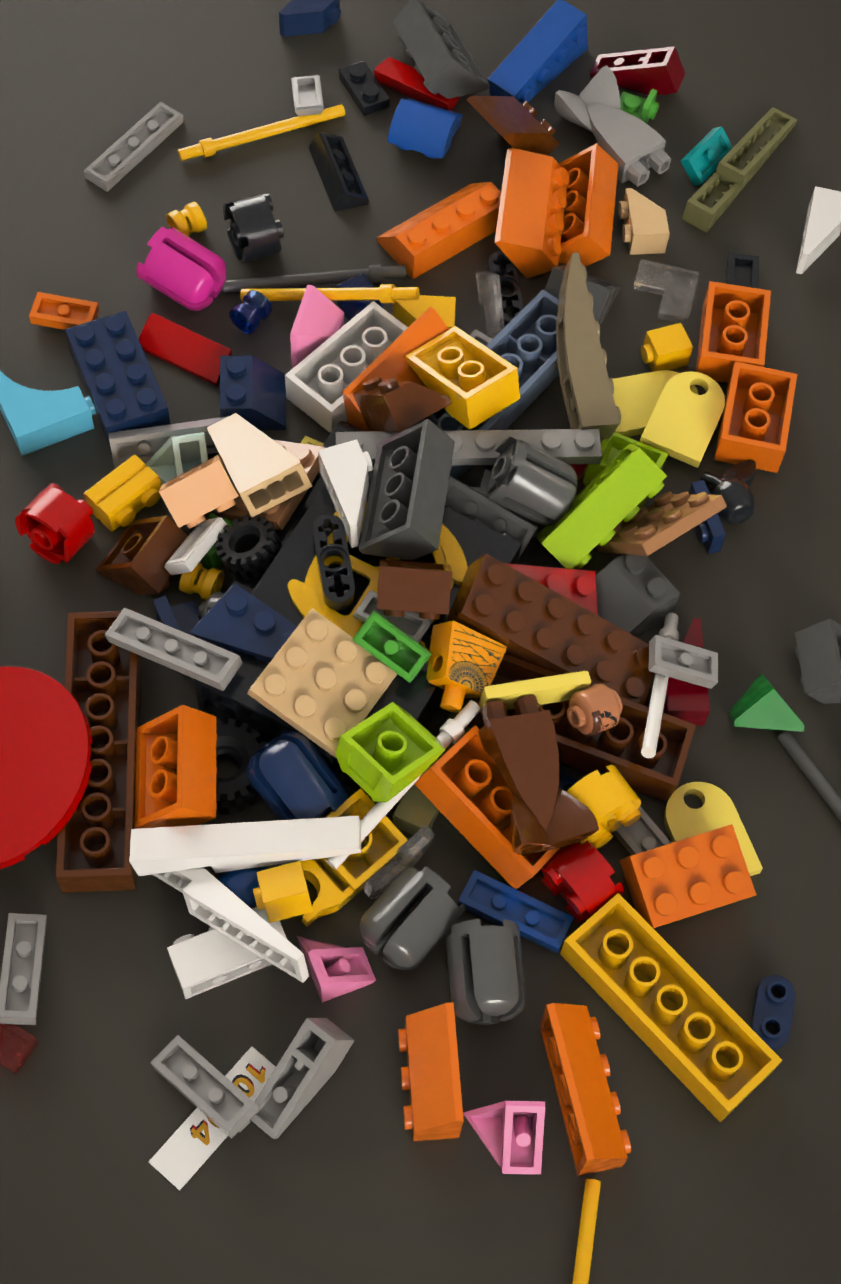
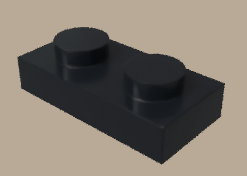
M365 61L339 69V79L363 116L390 107V98Z

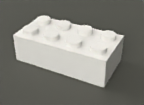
M371 302L285 375L286 398L328 432L332 433L340 421L347 422L342 391L408 327L377 303Z

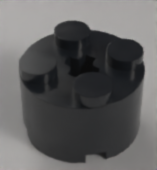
M268 193L256 194L223 205L224 221L230 219V229L227 230V234L233 251L238 260L242 259V264L278 254L282 250L280 238L284 237V231L280 220H274L272 214L273 204Z

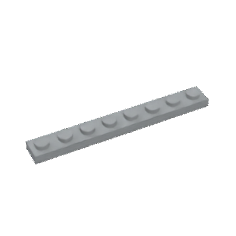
M599 429L443 431L455 441L451 466L494 465L500 455L495 450L508 437L522 440L567 464H600L602 458ZM388 431L336 432V445L357 439L362 452L368 451L372 466L374 467L378 443L398 433Z

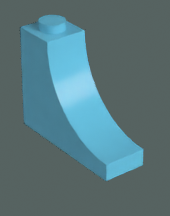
M0 370V411L22 456L94 429L92 415L96 414L94 404L90 396H83L79 386L56 391L31 389L12 381Z

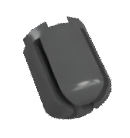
M513 437L505 439L495 450L500 455L492 470L485 469L480 492L487 495L486 498L538 525L550 526L556 523L568 512L574 502L578 486L576 472L571 465L522 440H517Z
M411 861L361 917L359 923L360 934L366 946L376 956L383 952L385 955L383 958L384 963L392 968L408 971L416 968L451 926L466 911L465 904L463 902L458 908L448 894L451 886L426 866L421 871L413 868V861Z
M480 919L463 921L452 925L451 934H445L450 1002H454L455 1015L464 1021L479 1025L496 1024L500 1020L505 1022L519 1015L524 1010L527 1000L519 925L507 919H503V926H481Z

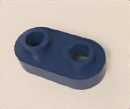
M779 975L768 976L758 985L750 1028L773 1051L779 1050L790 1036L795 1003L793 985L789 980ZM771 989H779L783 997L775 998L771 993ZM765 1025H774L777 1029V1034L768 1033Z

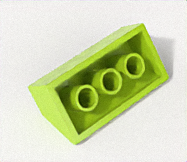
M629 443L575 497L568 512L556 523L545 526L535 537L566 569H573L575 567L576 570H579L590 560L592 556L589 552L597 544L604 546L615 535L616 532L613 529L622 520L626 523L639 512L640 508L637 505L646 496L651 499L664 487L665 484L662 481L667 475L639 446Z

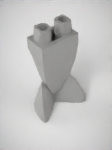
M607 65L601 68L579 96L562 90L555 92V111L565 120L593 132L599 146L618 163L617 180L621 184L630 180L639 187L649 179V168L652 167L658 174H662L669 169L671 158L664 151L666 140L644 121L621 110L617 80L613 71Z

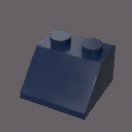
M221 356L220 417H227L237 413L259 430H286V374L254 356Z

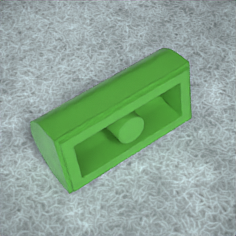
M375 610L372 611L352 639L409 683L415 679L433 654Z

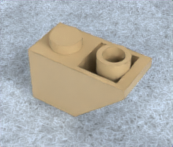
M626 188L624 200L619 201L618 215L619 219H624L622 239L624 243H628L629 254L665 253L670 235L666 210L634 189Z

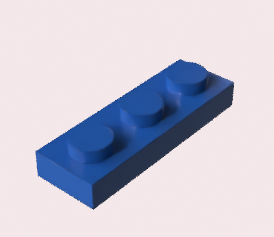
M476 870L473 871L457 905L460 907L464 902L466 910L499 926H503V919L514 921L519 925L520 936L557 954L574 919L573 916Z

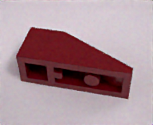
M675 46L598 55L589 73L593 79L601 68L607 65L613 71L618 86L648 95L651 89L658 90L657 95L677 93L685 76V71Z
M694 618L683 643L704 649L701 618ZM669 677L663 713L696 726H704L710 713L708 688Z

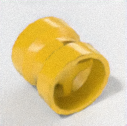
M195 201L185 205L181 211L174 210L166 214L169 229L172 226L188 237L193 232L200 233L207 230L206 218Z
M199 562L192 572L182 573L179 590L190 595L193 593L200 594L201 599L207 601L210 595L220 592L224 581V572L214 567L211 569L204 568L203 564Z

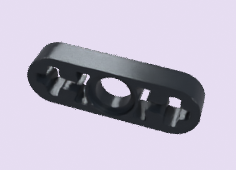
M498 251L489 257L487 273L497 325L503 329L524 309L517 267L502 251ZM499 265H503V268L506 269L505 275L501 276ZM506 286L510 287L514 292L510 295H503L498 292V289ZM507 306H511L513 318H509L508 314H506Z
M326 514L318 517L313 523V541L324 602L328 607L334 610H345L355 600V583L345 529L340 518L335 515ZM325 528L331 529L333 544L327 545ZM329 556H339L344 563L338 568H329L324 564V560ZM340 579L341 589L344 592L343 597H337L334 580Z

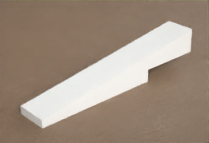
M359 816L131 829L129 862L138 876L208 866H211L215 873L362 853L361 822Z
M205 868L152 874L183 893L188 911L194 917L302 983L309 977L304 953Z

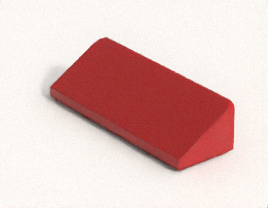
M390 56L373 71L380 84L417 101L449 111L453 110L461 97L447 99L440 93L436 95L431 93L423 84L425 81L424 77L415 68Z
M155 313L149 315L138 339L143 351L216 386L220 382V357L232 356L231 349Z

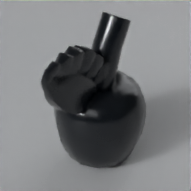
M747 460L732 465L726 469L723 478L707 471L701 475L700 481L704 480L707 486L714 489L711 495H722L727 507L718 512V516L727 523L734 525L743 523L753 514L754 497L748 486L753 482L756 475L755 461Z

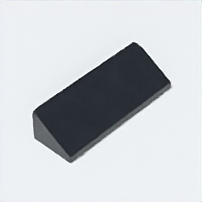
M318 132L311 142L309 150L334 211L367 205L369 199L343 137Z

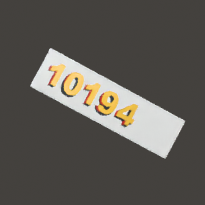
M251 1046L225 1077L251 1100L255 1101L276 1067ZM196 1108L149 1160V1163L180 1191L228 1135Z

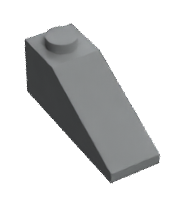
M306 1018L254 1101L259 1110L250 1120L271 1138L278 1139L335 1073L355 1040L327 1018Z

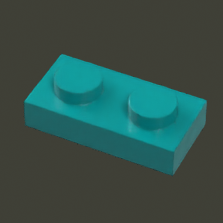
M722 126L713 128L680 161L693 186L702 184L717 169L718 163L733 148Z

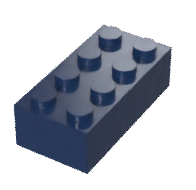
M126 310L65 329L70 353L86 392L94 404L96 416L109 447V433L171 424L168 406Z

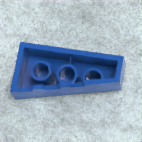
M557 0L488 78L490 96H514L521 104L525 100L529 103L531 99L588 50L587 15L566 1Z

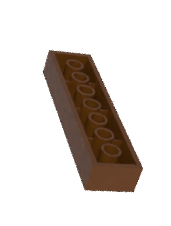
M121 611L68 613L64 687L76 698L84 715L87 717L93 743L91 744L90 757L92 769L85 793L72 817L57 836L56 880L62 893L136 890L137 873L130 864L129 858L131 829H134L137 727L140 726L142 656L108 642L105 633Z

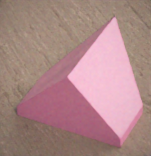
M296 936L322 1003L376 981L363 947L346 948Z
M502 1101L463 1112L500 1166L502 1174H541L545 1101Z

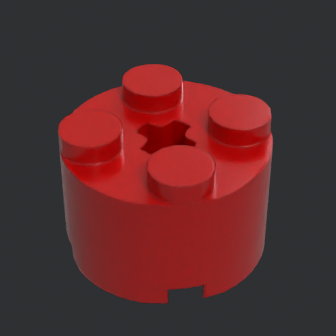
M51 483L47 488H44L15 518L16 529L22 537L26 533L32 541L28 546L37 555L53 564H60L62 560L68 563L95 532V527L90 517L93 514L91 506L84 500H75L55 483Z
M588 841L583 845L580 844L581 842L562 847L542 869L545 876L541 879L543 885L552 896L555 897L560 894L568 903L565 909L569 915L574 917L573 920L577 924L584 920L587 921L617 893L621 896L624 894L621 881L614 885L610 878L615 873L611 865Z

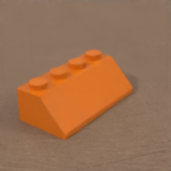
M597 143L559 163L561 167L567 170L569 175V184H567L566 192L567 205L564 210L563 219L564 229L561 236V254L559 255L560 264H567L572 253L579 252L581 264L587 267L610 256L618 163Z
M510 148L507 149L494 243L528 279L552 271L553 267L558 266L559 255L561 254V236L564 229V210L567 205L566 192L567 184H569V175L567 170L561 167L552 156Z
M492 182L469 184L378 236L377 242L399 266L405 265L406 273L412 279H415L496 232L501 191Z
M431 306L342 391L349 424L366 432L379 431L367 428L354 397L355 392L363 389L362 384L372 378L381 377L382 380L397 378V381H411L427 388L406 362L405 355L449 330L436 310Z
M546 1004L539 1028L577 1176L622 1167L628 1159L627 1154L631 1153V1144L627 1131L625 1129L620 1130L617 1115L621 1114L620 1103L617 1093L615 1091L610 1092L606 1077H610V1066L606 1054H600L596 1040L600 1039V1030L595 1016L590 1017L588 1008L584 1005Z

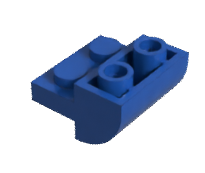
M410 98L407 100L401 99L391 122L387 142L396 145L402 150L421 152L428 158L443 159L451 147L454 134L461 126L463 114Z

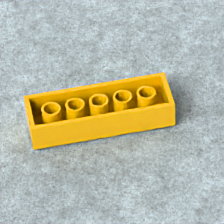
M619 893L565 939L560 955L720 1123L781 1063L782 1059Z

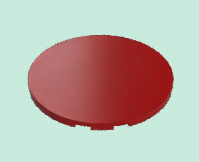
M13 666L0 667V869L25 860L27 854L34 851L41 844L46 845L62 830L77 809L85 793L92 769V763L90 762L91 744L93 743L91 728L76 698L52 677L33 669Z

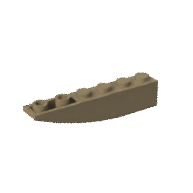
M578 252L572 253L564 269L558 301L556 342L560 385L570 428L599 429L600 439L610 438L620 425L621 412L619 407L615 406L613 398L614 383L612 378L608 377L606 369L607 354L605 349L601 348L599 339L600 325L594 319L593 296L588 292L586 285L587 271L585 265L581 264Z

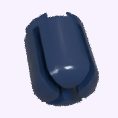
M298 731L285 732L266 743L253 755L246 768L248 781L278 820L321 818L330 809L335 812L349 797L344 784L313 743Z

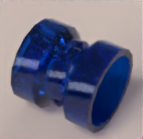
M250 290L243 297V302L236 304L230 310L229 317L239 330L252 334L258 328L259 321L265 320L272 313L273 309L269 300L262 293Z

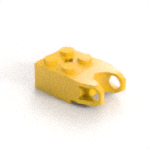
M360 788L335 812H331L327 817L359 816L361 821L374 807L375 803ZM386 815L362 841V853L350 854L336 870L326 862V858L301 861L305 879L311 882L317 890V898L312 905L313 912L302 916L303 919L301 921L306 927L318 918L340 910L405 853L410 842Z

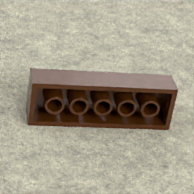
M487 553L468 566L446 622L454 620L507 646L505 654L558 674L586 670L589 672L591 679L590 686L604 684L610 689L615 690L620 697L644 705L655 674L649 671L648 643Z
M504 654L491 685L560 674ZM620 697L623 709L618 724L608 730L589 736L584 735L570 724L567 718L569 700L540 705L541 711L550 710L555 727L559 762L588 773L598 770L601 775L610 772L606 766L614 765L633 790L665 802L668 801L678 787L696 728L695 724L663 713L656 755L653 758H645L641 754L649 707ZM515 709L507 710L508 716H514L516 711ZM481 711L468 724V728H473L476 725L481 729L484 726Z

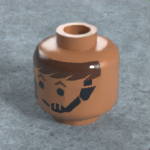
M594 684L571 695L567 718L570 724L581 733L593 736L618 724L623 709L622 701L615 690L610 689L604 684Z

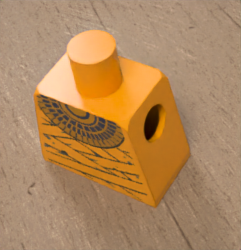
M454 620L433 625L429 650L433 654L428 660L426 678L429 683L444 689L440 707L449 712L459 713L464 699L481 697L484 687L491 685L507 646Z

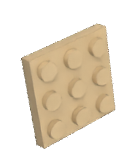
M311 608L250 687L247 694L336 758L335 752L340 736L365 720L395 679L397 673L352 640L353 637Z

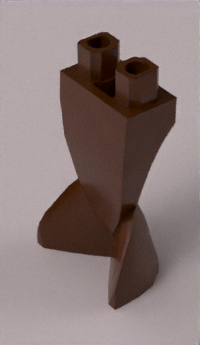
M535 695L517 699L513 703L516 711L514 716H508L504 701L488 702L482 708L484 726L478 733L483 749L491 757L513 793L511 808L513 852L521 855L562 848L585 840L599 830L598 823L591 810L574 796L558 788L559 751L550 710L541 711Z

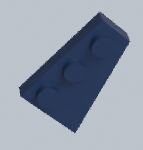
M234 583L189 632V635L220 645L221 648L230 652L234 650L255 656L256 660L270 663L298 626Z

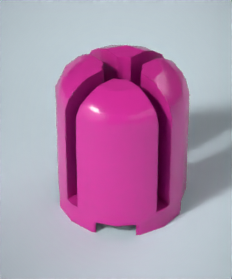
M162 226L147 243L151 250L144 265L138 262L137 277L188 310L200 311L213 302V297L216 298L221 292L226 279V263L223 258L170 226V229Z

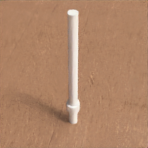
M668 613L665 616L664 627L659 631V636L679 641V632L677 631L679 617L677 614ZM655 673L641 749V754L645 758H653L656 755L669 677Z
M470 700L454 719L449 718L439 729L440 734L436 738L445 749L451 743H457L465 734L464 728L481 711L480 706L474 701ZM423 773L388 802H377L360 821L361 842ZM349 855L328 857L325 860L336 870Z

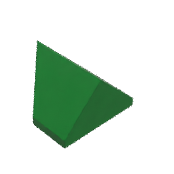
M760 673L729 711L728 718L734 727L804 732V723L762 673Z

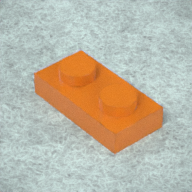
M37 292L29 319L30 323L34 325L65 330L96 320L100 309L98 302Z

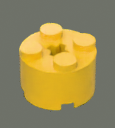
M614 765L606 766L610 772L603 775L598 770L591 772L566 791L587 806L594 814L598 823L599 830L585 840L580 841L582 845L588 841L598 849L613 838L612 832L622 825L624 827L631 826L642 816V813L639 811L641 800Z

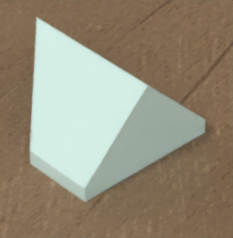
M204 432L171 436L151 457L146 466H149L159 476L161 483L164 484L206 462L208 455Z

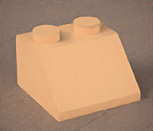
M220 454L162 484L159 490L177 526L180 528L186 524L188 529L206 520L204 514L214 509L220 513L236 504L234 498L239 496V492Z

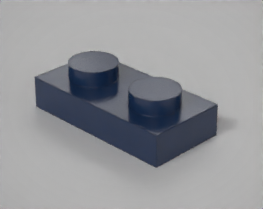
M704 480L691 483L689 494L706 492L707 495H710ZM718 513L695 526L697 539L700 543L704 544L707 554L720 552L726 536Z

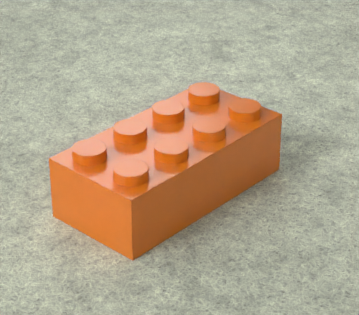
M475 725L414 784L509 885L517 889L531 879L560 848L521 855L513 852L511 824L513 793L491 757L483 749L478 733L480 729Z

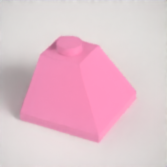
M307 285L290 333L292 369L344 326V312L312 285Z

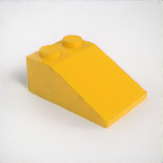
M456 326L405 355L406 362L428 389L450 397L452 404L444 407V409L450 416L470 430L521 399L517 367Z

